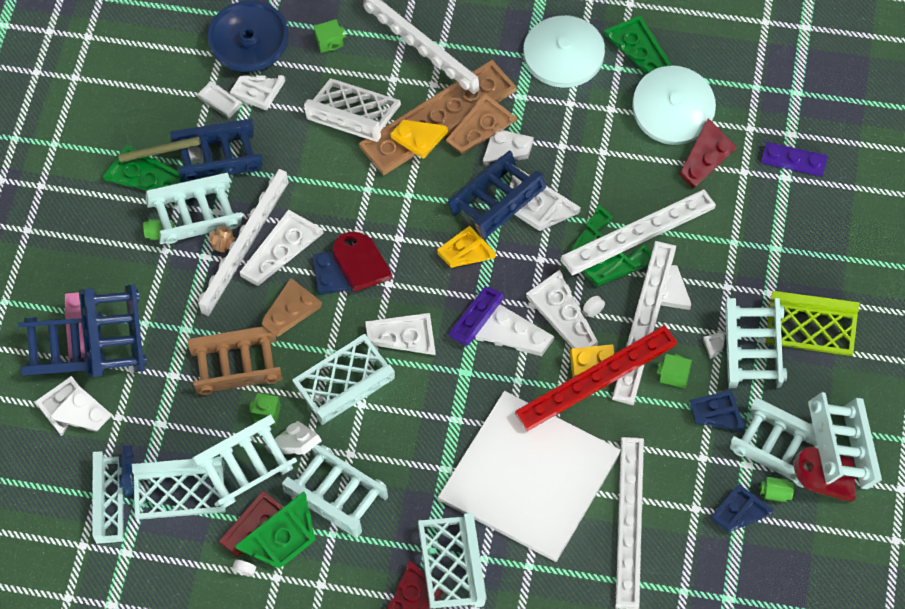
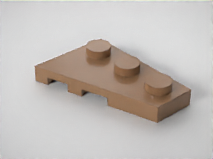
M485 93L446 139V142L463 155L518 119Z
M290 278L263 318L262 325L278 337L319 310L322 302Z

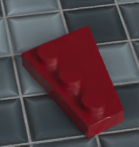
M409 561L406 567V572L399 582L398 589L388 609L430 608L425 573L411 561ZM438 588L434 592V600L436 601L444 591Z

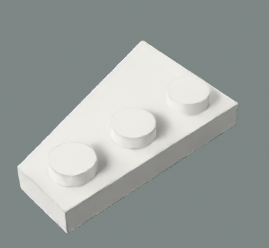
M502 305L497 307L475 336L477 341L483 342L485 340L493 342L498 346H510L518 351L542 356L554 340V336Z
M430 313L366 321L367 337L374 346L436 355Z

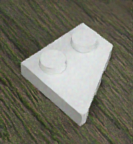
M504 130L497 132L490 138L483 159V165L488 166L490 162L497 161L499 157L509 150L513 153L515 160L528 159L534 137Z
M672 265L661 306L690 310L691 301L678 266Z
M78 386L50 416V419L98 432L112 414Z
M299 421L289 425L283 433L275 438L283 454H306L322 441L317 433ZM266 445V446H265L266 450L268 451L269 454H272V452H271V450L269 449L268 445Z

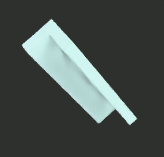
M102 451L93 452L92 535L96 544L123 542V488H119V475L122 474V467H119V457L104 458ZM106 464H118V470L110 476L106 472ZM111 482L118 486V490L112 496L106 493V487ZM111 503H114L118 507V511L110 517L105 513V509ZM113 523L118 528V535L105 536V530Z

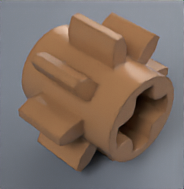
M218 226L214 231H210L208 238L212 248L219 252H227L232 242L236 240L233 237L232 230L222 226Z

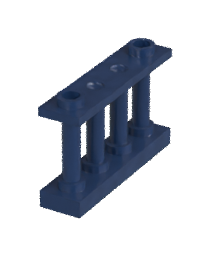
M252 118L170 131L171 143L199 137L200 145L192 147L200 146L204 163L192 165L188 148L179 149L184 165L179 167L180 183L224 173L232 175L262 170V154L253 155L249 138H253ZM241 140L245 156L233 158L229 141ZM221 143L225 160L213 162L209 145Z
M509 150L462 190L453 195L447 202L452 215L456 216L461 211H464L473 218L479 236L486 239L546 188L543 175L537 170L528 176L518 169L513 153ZM508 172L522 181L515 189H512L500 180ZM492 185L506 194L499 202L485 193ZM476 198H479L490 206L491 209L481 215L469 204Z
M136 285L125 286V292L100 295H96L93 288L78 290L87 377L102 376L104 369L133 366L134 372H143L146 366V356L142 351L137 304L140 296ZM126 301L127 314L100 317L96 315L95 306L98 303ZM129 323L130 336L98 337L100 325ZM131 344L132 357L103 360L100 357L102 347Z
M96 312V315L100 317L102 312ZM37 317L24 318V323H18V328L27 327L29 352L27 366L21 367L22 375L87 370L86 361H84V357H81L79 323L82 322V319L37 322ZM70 323L73 358H71L70 363H62V359L59 356L57 324ZM48 325L51 360H49V364L41 365L40 361H38L35 326ZM100 325L98 328V337L100 336L102 338ZM102 347V349L100 350V357H101L103 360H106L105 355L103 356V347Z

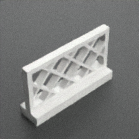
M330 78L313 100L308 99L305 102L304 107L308 120L378 142L381 138L380 131L400 107L401 102L398 99ZM332 86L340 89L338 91L329 93V90L332 88ZM350 93H355L358 95L346 98V95ZM339 96L344 98L343 100L332 102V98ZM370 98L375 100L367 104L363 102V100ZM328 99H329V102H330V103H328V104H322V103H320L321 101L328 100ZM360 101L361 105L350 108L349 104ZM382 105H392L390 108L381 109ZM340 106H347V109L344 110L337 109ZM378 107L379 111L367 113V109ZM360 111H364L365 113L361 116L353 114ZM376 117H382V119L379 122L372 120Z

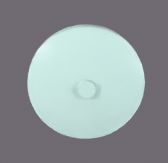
M555 16L541 21L530 30L524 42V61L528 70L541 82L555 87H573L589 81L598 73L604 61L605 46L598 30L587 21L573 16Z
M665 66L649 72L642 78L635 90L632 106L637 124L649 137L661 143L681 145L697 139L705 121L708 118L711 121L713 120L716 104L711 87L698 73L685 67Z

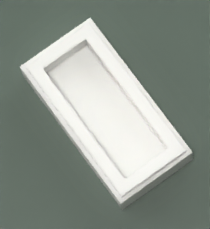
M212 81L197 94L200 100L227 119L242 106L241 101Z

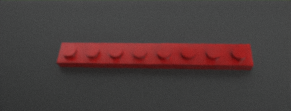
M664 325L515 411V414L528 432L677 346V341Z

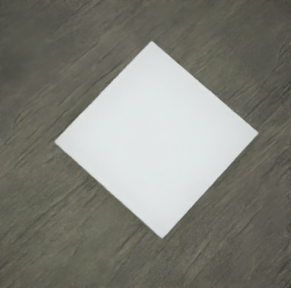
M504 391L441 491L438 500L463 514L473 513L474 519L557 562L615 464L621 450L555 416L527 432L516 416L515 411L527 405L528 402Z

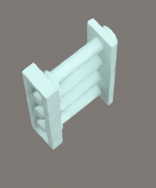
M228 173L146 191L145 201L147 207L157 208L164 229L159 234L160 244H172L181 239L210 233V231L217 229L218 226L231 230L241 226L242 212L232 213L225 192L229 189L230 183ZM212 193L218 195L225 216L212 218L205 195ZM197 198L205 221L192 223L185 202L186 199ZM177 203L184 226L172 228L165 204Z
M727 298L725 319L728 389H737L738 383L742 379H776V388H781L783 381H787V369L783 368L781 319L784 318V306L780 305V298H775L773 308H740V306H736V298ZM773 316L774 328L741 329L740 326H737L736 319H740V317ZM741 337H774L775 349H741V347L737 346V340H740ZM742 358H775L776 370H742V368H738V360Z
M821 392L808 401L826 484L834 482L843 475L858 477L860 488L869 489L882 481L863 399L855 398L843 407L829 405L826 393ZM830 414L844 416L846 426L833 425ZM835 434L849 436L851 447L837 445ZM839 454L853 456L856 468L842 466Z
M756 397L750 411L754 418L742 439L735 436L732 438L730 449L738 456H745L793 480L796 485L804 487L797 479L794 467L790 462L802 441H806L815 448H818L813 425ZM766 421L772 424L774 428L762 449H759L749 443L761 422ZM786 431L792 434L794 438L781 460L769 453L781 432Z
M271 415L190 460L194 468L199 465L202 469L205 468L222 498L214 503L216 507L223 505L225 508L236 502L234 497L278 472L283 475L294 469L292 464L297 462L296 458L287 462L270 432V426L275 423ZM257 433L259 436H263L279 467L270 472L266 470L251 443V436ZM237 444L240 447H244L260 476L248 483L231 453L233 452L232 447ZM219 454L221 458L224 457L241 487L231 494L227 491L212 464L214 462L212 458Z
M316 445L312 448L313 455L315 456L298 480H292L289 477L282 483L284 492L296 498L304 491L307 495L308 508L357 539L362 533L359 519L377 495L384 500L388 498L386 485L378 479H371L336 457L328 447ZM324 461L332 466L333 469L318 489L311 492L305 488V484ZM340 473L351 478V481L334 503H328L323 500V495ZM359 484L370 490L353 514L347 515L342 512L341 507Z

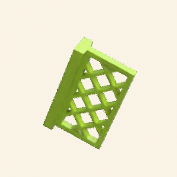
M772 291L770 308H773L775 298H780V305L784 306V311L788 314V316L781 320V331L786 335L781 339L782 347L853 356L860 302ZM799 311L805 312L809 316V319L803 324H800L794 317ZM821 314L827 315L831 320L824 327L815 319ZM773 316L768 317L767 328H774L772 326ZM843 317L852 318V325L846 330L837 322ZM791 318L797 325V328L788 333L782 324ZM811 321L819 329L812 336L803 328ZM833 324L841 332L834 339L825 331ZM799 330L807 338L802 343L795 342L791 337ZM821 333L829 341L824 346L817 345L813 340ZM844 336L849 342V349H841L835 342ZM766 337L765 344L775 345L774 339Z

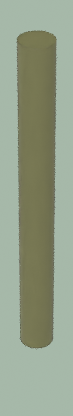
M199 137L122 153L118 155L119 161L125 162L200 145Z

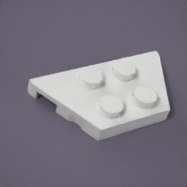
M512 175L510 187L515 189L522 181ZM546 186L541 193L514 215L541 231L579 214L581 207Z

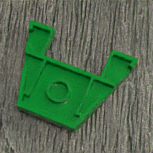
M598 205L594 215L589 219L585 230L579 236L571 251L603 237L600 231L613 221V216ZM643 245L629 258L623 253H619L581 272L599 287L649 266L652 251Z

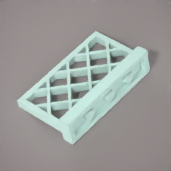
M363 334L294 378L292 382L314 411L320 424L324 425L392 381L395 371L385 362L366 334ZM364 342L369 348L368 354L355 353L356 346ZM342 355L351 356L350 365L337 364L338 358ZM354 357L366 359L365 369L352 367ZM369 360L378 361L382 366L377 371L367 370ZM323 367L333 368L331 378L319 376L320 369ZM336 369L348 371L346 381L334 379ZM351 371L363 373L362 380L358 383L349 381ZM306 378L314 379L313 390L303 388L300 382ZM318 380L330 382L328 392L316 390ZM333 383L345 385L344 392L341 394L331 393ZM314 395L326 396V403L317 408L313 402Z
M221 457L212 458L214 461L212 464L224 484V461ZM191 459L132 464L136 520L226 512V507L224 508L223 505H220V507L211 508L205 503L213 493L220 499L222 498L216 492L215 486L212 488L204 481L209 476L205 468L202 469L200 465L194 468L190 462ZM187 476H194L199 480L191 490L182 483ZM171 477L176 481V484L167 492L159 484L165 478ZM149 479L154 485L145 494L140 489L139 480ZM201 484H204L211 490L203 500L193 493ZM179 485L188 492L180 502L171 495ZM157 487L166 494L158 503L149 497ZM192 495L200 503L194 509H187L183 504ZM168 497L177 503L172 511H165L160 507ZM146 499L155 505L149 513L140 512V505Z
M473 513L464 514L463 517L418 521L430 609L464 605L483 607L486 601V592ZM459 524L460 532L456 537L445 530L449 525ZM433 526L439 532L432 539L425 534L424 527ZM441 534L451 540L446 549L436 542ZM454 543L463 549V553L459 558L448 551ZM432 545L442 552L436 560L428 555V549ZM444 555L455 562L449 570L439 563ZM457 565L466 570V575L462 580L452 573ZM435 566L445 573L439 582L431 576V571ZM448 576L458 583L453 591L442 585ZM462 586L469 591L470 598L461 599L455 592ZM438 588L448 594L444 601L434 600V592Z

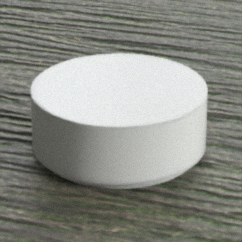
M593 296L585 303L583 311L589 317H594L602 311L605 302L600 296Z
M235 560L232 569L239 574L253 576L256 566L245 561Z

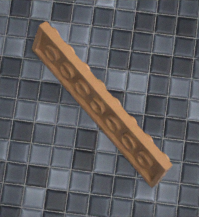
M491 60L472 72L479 80L480 90L475 94L471 93L468 89L464 90L457 81L384 127L380 131L381 138L378 142L365 139L359 143V147L384 176L417 155L391 138V133L403 120L447 126L448 132L445 135L447 136L457 128L485 93L499 103L516 92L514 83Z

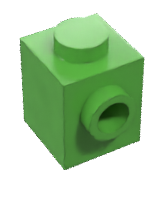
M337 19L313 26L315 39L321 53L337 50L344 46L343 38H346L343 26L339 27Z
M666 354L665 360L659 362L657 374H661L660 383L686 388L692 360L683 358L678 354Z
M257 393L255 400L251 401L249 410L252 413L254 423L271 415L275 421L271 427H276L281 410L279 397Z

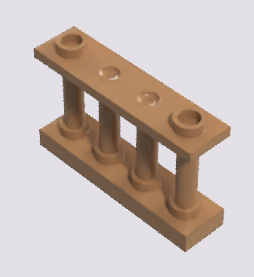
M262 326L188 339L191 356H197L200 380L193 381L196 395H209L216 391L263 383L274 384L283 380L280 367L274 368L270 344L277 342L276 335ZM261 345L265 369L252 371L249 347ZM239 348L244 373L231 375L228 351ZM218 352L222 377L209 379L206 355Z

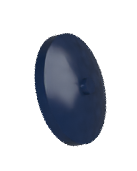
M254 0L240 1L225 7L213 18L208 29V43L215 59L223 66L241 72L257 71L272 65L283 55L289 41L287 22L280 11L267 3Z

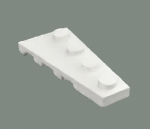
M288 210L240 271V276L259 286L324 234L323 229Z
M560 270L526 293L527 299L572 349L597 346L598 341L587 320L584 319L578 303L575 302Z

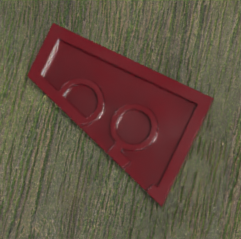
M709 118L705 121L679 173L693 189L737 148Z
M262 491L221 538L219 543L234 556H240L244 552L236 549L235 545L282 509L283 506L266 492Z

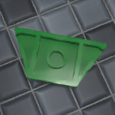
M303 491L237 543L235 548L280 569L315 541L306 493Z

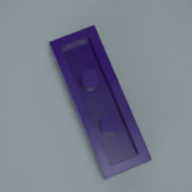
M766 142L761 163L823 177L828 155Z
M485 286L449 332L450 338L468 346L503 301V293Z

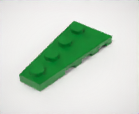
M641 15L604 30V35L646 75L657 68L672 66Z
M126 145L120 154L136 150ZM118 156L103 176L105 181L146 191L180 183L178 171L149 156L120 162Z

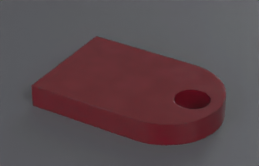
M346 232L336 239L333 247V256L353 292L392 280V272L372 239L360 232ZM345 241H352L355 245L349 246L345 244Z
M808 447L796 455L793 463L794 472L799 482L805 488L848 502L856 499L854 476L843 475L834 482L826 484L818 448ZM839 455L842 466L854 467L853 458ZM802 463L808 467V471L803 467Z

